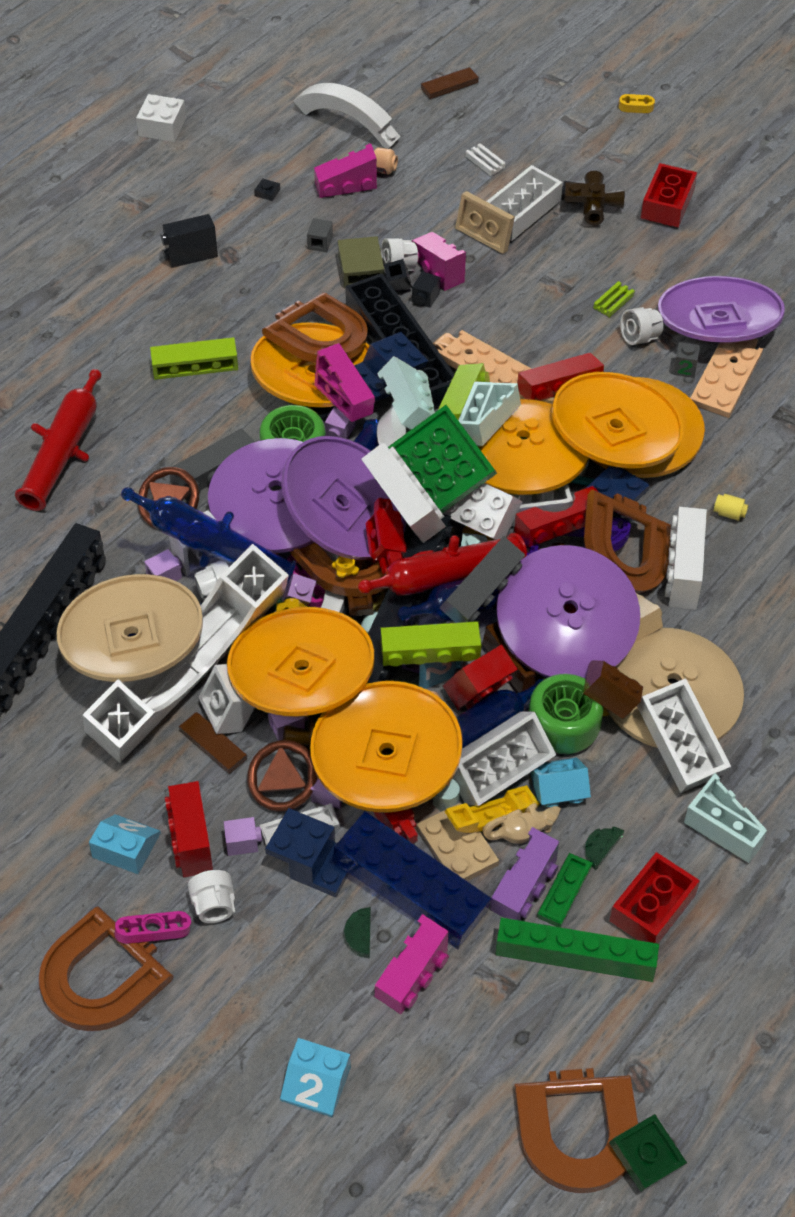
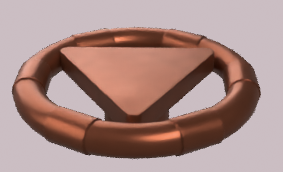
M163 467L150 474L141 485L137 498L138 510L143 520L155 529L170 530L174 528L173 520L166 522V520L174 511L182 506V501L191 492L188 509L183 514L187 520H190L198 507L200 498L198 485L193 476L186 470L177 467ZM168 475H176L184 480L189 487L156 483L155 481ZM149 488L151 489L160 521L156 520L147 510L146 499Z
M290 740L275 741L261 748L253 757L247 772V784L251 795L261 806L271 811H287L288 808L295 809L305 803L312 795L311 787L316 784L318 779L313 767L311 752L304 745ZM284 749H289L305 759L308 765L307 785ZM278 750L258 787L257 770L264 758ZM304 789L302 793L287 802L273 801L261 793Z

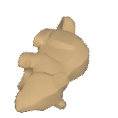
M531 804L527 807L525 813L518 809L490 821L483 827V835L488 840L503 838L514 844H523L529 841L530 835L528 833L532 827L549 833L553 824L558 819L561 808L553 806L538 812L536 811L537 804ZM501 824L502 827H500L496 831H492L494 827Z

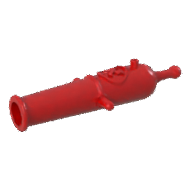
M98 369L90 371L89 379L83 388L73 389L64 396L50 428L46 429L37 423L31 425V430L42 436L43 443L22 487L15 492L16 500L23 507L33 511L45 509L46 499L69 458L75 456L83 462L89 460V455L78 449L79 446L77 444L96 412L97 402L92 392L96 382L102 376Z
M510 533L507 539L525 554L524 557H526L527 548L524 540L519 534ZM452 536L449 541V547H445L441 551L434 552L429 550L417 553L411 557L396 559L389 565L385 576L370 581L362 580L358 584V589L361 593L368 594L374 589L389 588L399 596H410L442 586V594L448 596L451 593L452 585L457 581L466 579L501 539L458 547L459 538Z

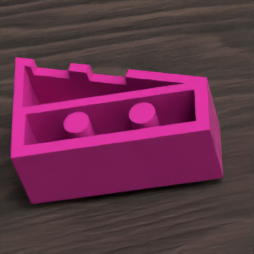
M371 143L365 145L366 148L356 153L354 151L349 152L347 157L340 160L335 158L314 168L315 185L320 198L377 189V158Z
M434 232L412 240L417 246L418 263L422 266L424 272L441 277V288L444 291L465 282L466 252L464 250H456L454 244H446V239Z
M338 343L318 350L314 385L351 422L373 414L375 396L341 345Z
M423 914L418 920L420 927L413 938L407 936L403 942L407 945L398 958L393 957L375 984V998L400 1015L406 1008L410 1009L418 998L417 993L422 987L426 989L433 979L432 974L437 968H443L449 958V955H447L448 930Z

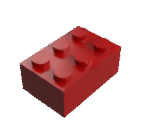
M659 163L643 199L641 218L679 228L695 190L697 172Z
M501 644L463 667L443 685V688L457 710L464 706L468 710L483 698L491 696L498 689L506 685L507 682L513 679L511 674L518 669Z
M199 781L168 786L170 796L165 797L176 869H182L183 878L213 870Z
M656 852L612 906L610 922L636 940L658 944L696 896L700 880Z

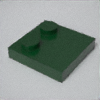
M655 1114L614 1137L609 1142L640 1192L687 1164Z

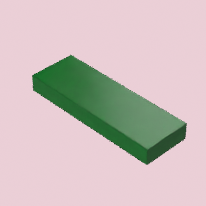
M569 853L537 913V918L556 927H562L593 863Z

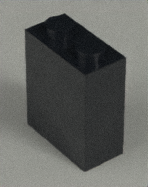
M210 214L162 225L163 233L160 236L162 244L165 246L162 252L165 261H169L171 268L218 257L215 225Z

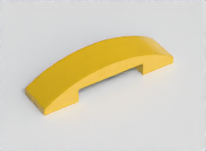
M525 785L508 790L503 798L482 803L479 806L469 807L467 803L447 808L445 809V814L458 832L474 833L481 832L487 823L518 809L525 813L528 806L536 803L538 807L540 803L528 786Z

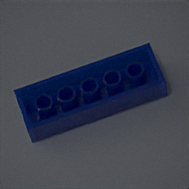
M366 811L363 812L334 846L332 862L418 921L423 914L448 930V943L457 949L460 948L488 911L492 899L490 896Z

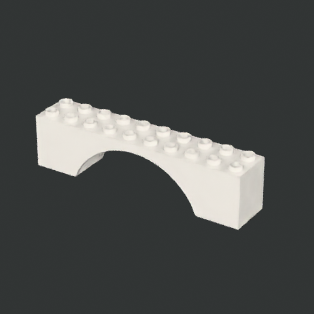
M252 544L219 577L214 588L202 603L203 628L200 638L191 652L170 669L152 677L122 682L118 679L83 714L84 731L120 763L230 651L232 644L240 633L253 622L262 618L284 595L289 575Z

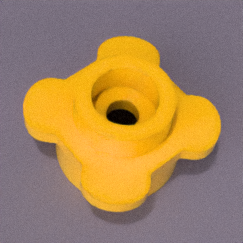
M340 556L332 563V567L336 569L337 576L340 578L351 574L355 575L359 572V568L355 566L354 559Z

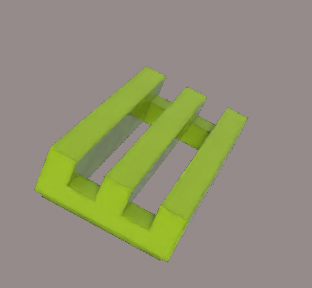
M618 281L594 302L593 308L611 317L634 296L635 290H628L626 285L622 287V283ZM622 294H625L622 298H620V299L617 301V299H618Z

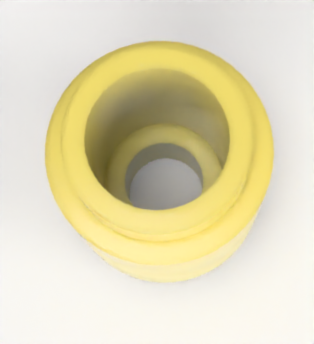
M718 494L713 511L717 512L719 516L739 521L740 517L745 518L748 505L745 504V499L724 494V496Z

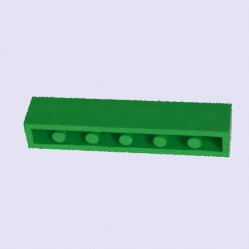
M502 917L500 919L496 944V956L649 982L654 980L659 944Z

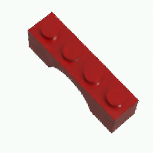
M591 486L575 492L573 505L563 511L549 512L533 507L516 513L514 532L522 537L528 547L585 527L587 497L591 490H597Z

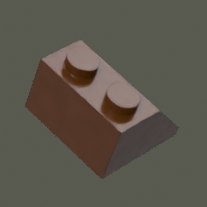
M592 660L588 666L583 694L624 719L641 702L643 686L635 679H631L620 672L615 666H611L605 661Z

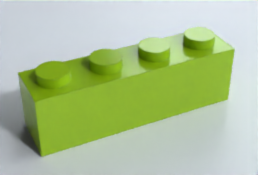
M234 337L150 347L154 380L238 370Z
M484 363L458 366L439 409L447 405L459 420L474 382L490 381L489 373L486 372Z
M478 622L381 628L383 666L476 660L481 657Z

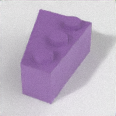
M533 827L528 833L530 835L528 845L524 850L519 849L516 854L519 857L511 870L506 871L491 898L490 910L503 918L519 921L522 917L526 919L532 910V902L535 898L539 899L546 888L545 882L548 878L551 880L554 878L559 867L556 865L559 841Z

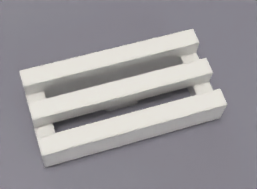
M478 144L477 148L472 147L471 151H466L465 157L490 176L505 168V162L482 144Z

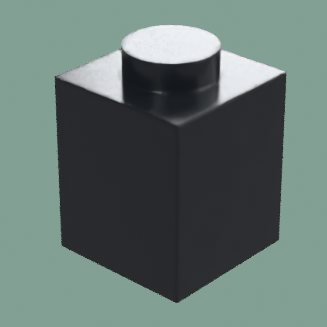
M404 259L384 264L386 278L396 292L412 288L409 270Z
M422 271L412 286V302L431 308L440 294L441 277Z

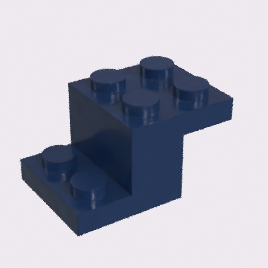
M402 332L370 344L363 362L354 365L375 396V402L391 396V393L387 394L384 389L387 386L385 380L380 379L377 373L393 356L416 370L427 365L428 360Z
M609 466L586 487L593 486L599 493L613 499L614 495L618 493L622 495V498L625 496L636 502L649 491L648 483L627 470L615 466ZM613 512V517L625 518L630 523L632 522L631 519Z
M288 808L265 848L266 854L289 863L290 879L335 898L358 859V851L335 842L334 826L291 808Z

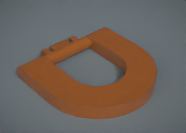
M325 292L305 304L301 301L295 302V305L292 304L282 310L281 313L278 312L275 315V318L278 320L262 329L263 335L298 358L314 363L317 361L318 350L338 343L349 359H352L364 349L367 341V325L361 315ZM314 312L340 328L344 334L333 341H318L303 334L290 324L308 313Z
M591 490L587 497L584 532L585 547L615 563L628 577L637 594L645 593L659 585L667 573L671 525L646 514L647 507L641 504L639 506L638 502L625 496L622 498V495L617 493L613 499L595 490ZM613 512L641 523L645 527L643 558L639 568H633L624 564L613 550L611 543Z
M315 542L304 548H296L290 551L295 560L313 580H316L319 586L338 595L367 596V594L359 591V582L362 580H375L385 576L381 573L380 562L377 561L370 568L360 570L355 575L351 574L340 578L337 576L336 569L332 567L333 561ZM387 588L374 589L368 594L373 595Z
M99 906L92 909L53 943L44 956L39 972L40 991L50 1013L63 1024L83 1031H101L124 1023L143 1008L173 979V975L152 956L157 951V947L153 943L150 944V941L129 944L119 942L114 936L116 922ZM110 935L142 967L108 996L99 999L83 998L70 988V973L82 958Z
M593 1068L586 1069L585 1078L583 1077L582 1069L561 1070L560 1079H557L556 1071H549L548 1077L550 1081L514 1084L522 1149L532 1169L543 1180L564 1191L591 1193L610 1187L626 1174L627 1170L609 1142L614 1137L638 1124L630 1075L594 1078ZM602 1092L608 1130V1142L605 1148L596 1156L587 1159H576L567 1156L553 1142L546 1096Z

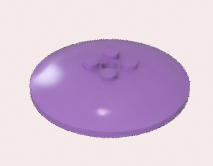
M727 276L700 277L680 282L667 289L660 297L658 303V312L661 314L663 323L684 336L710 342H739L766 335L781 324L785 311L782 299L772 289L751 280Z
M320 436L311 438L298 445L292 451L283 467L281 478L282 492L291 516L301 530L325 550L349 559H373L369 554L365 523L374 515V502L378 498H390L361 459L371 451L356 442L341 437ZM336 499L341 500L344 506L339 505ZM391 501L392 506H393V510H394V511H398V509L396 508V506H395V505L393 504V502ZM401 515V521L403 522V525H404V528H403V534H404L405 529H406L407 522H406V520L403 518V516Z
M284 438L257 441L236 450L220 464L209 485L208 504L210 513L222 526L223 534L228 539L247 549L254 544L264 553L289 552L314 543L291 516L284 500L282 488L276 491L270 490L272 486L282 487L281 478L284 464L292 451L303 443L302 441ZM336 499L339 505L344 506L341 500Z
M551 546L527 555L520 560V563L523 564L522 567L514 575L509 573L506 576V579L509 581L499 591L497 600L498 627L510 652L533 672L547 678L557 674H574L586 679L588 666L592 660L605 661L611 666L616 667L630 652L640 626L638 597L625 573L605 556L578 546ZM573 604L577 611L572 614L567 613L564 610V605Z

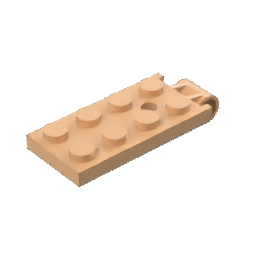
M463 330L459 332L458 338L453 337L449 333H444L433 343L446 363L455 369L459 365L484 363L485 370L489 373V382L517 383L518 373L531 369Z
M758 339L720 342L691 396L692 401L697 407L730 418L762 355L763 348L755 349ZM730 360H736L738 362L732 363Z

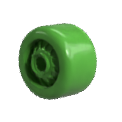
M287 405L274 409L263 419L259 431L260 441L284 438L304 442L311 438L326 436L325 425L321 417L312 409L299 405Z
M557 674L550 676L536 686L530 698L529 712H535L555 753L574 754L585 750L594 743L601 729L604 707L583 694L586 679L578 675Z

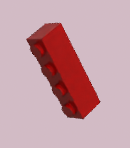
M586 353L519 372L517 381L519 393L528 400L542 401L555 397L560 387L570 379L586 373L604 372V364L593 354Z

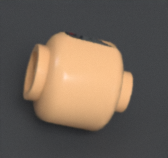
M377 147L374 150L377 158V173L389 175L397 168L398 156L391 149Z

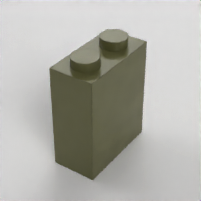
M378 236L337 240L338 258L344 288L346 285L381 273L384 274Z

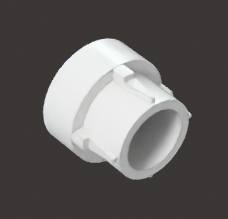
M385 238L382 241L380 251L383 265L404 259L408 270L414 271L418 262V250L414 242L399 238Z
M644 307L625 310L620 320L622 336L630 345L647 343L658 339V336L663 331L661 314L657 310H652V308L644 309Z
M225 559L211 563L206 569L194 574L203 602L214 588L219 577L229 568Z
M222 870L205 871L189 880L190 901L195 907L196 915H199V919L202 922L218 923L228 919L235 913L234 888L231 875L228 872Z

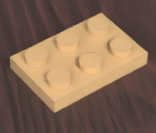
M466 191L461 196L455 229L504 254L508 251L515 216Z
M445 810L417 824V831L454 887L499 866V859L480 832H458L445 814Z

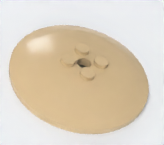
M149 574L120 576L92 586L69 604L58 623L57 642L65 661L77 672L87 677L109 682H116L118 679L122 682L141 680L170 669L191 652L202 632V610L196 596L187 587L175 580ZM131 633H137L135 636H127Z
M660 628L635 642L627 656L616 666L620 672L631 679H635L643 686L642 696L671 685L668 679L673 678L678 681L687 679L717 740H720L730 732L741 713L744 702V689L736 666L722 649L695 633L675 628ZM637 706L624 719L606 709L614 722L627 734L644 744L658 748Z

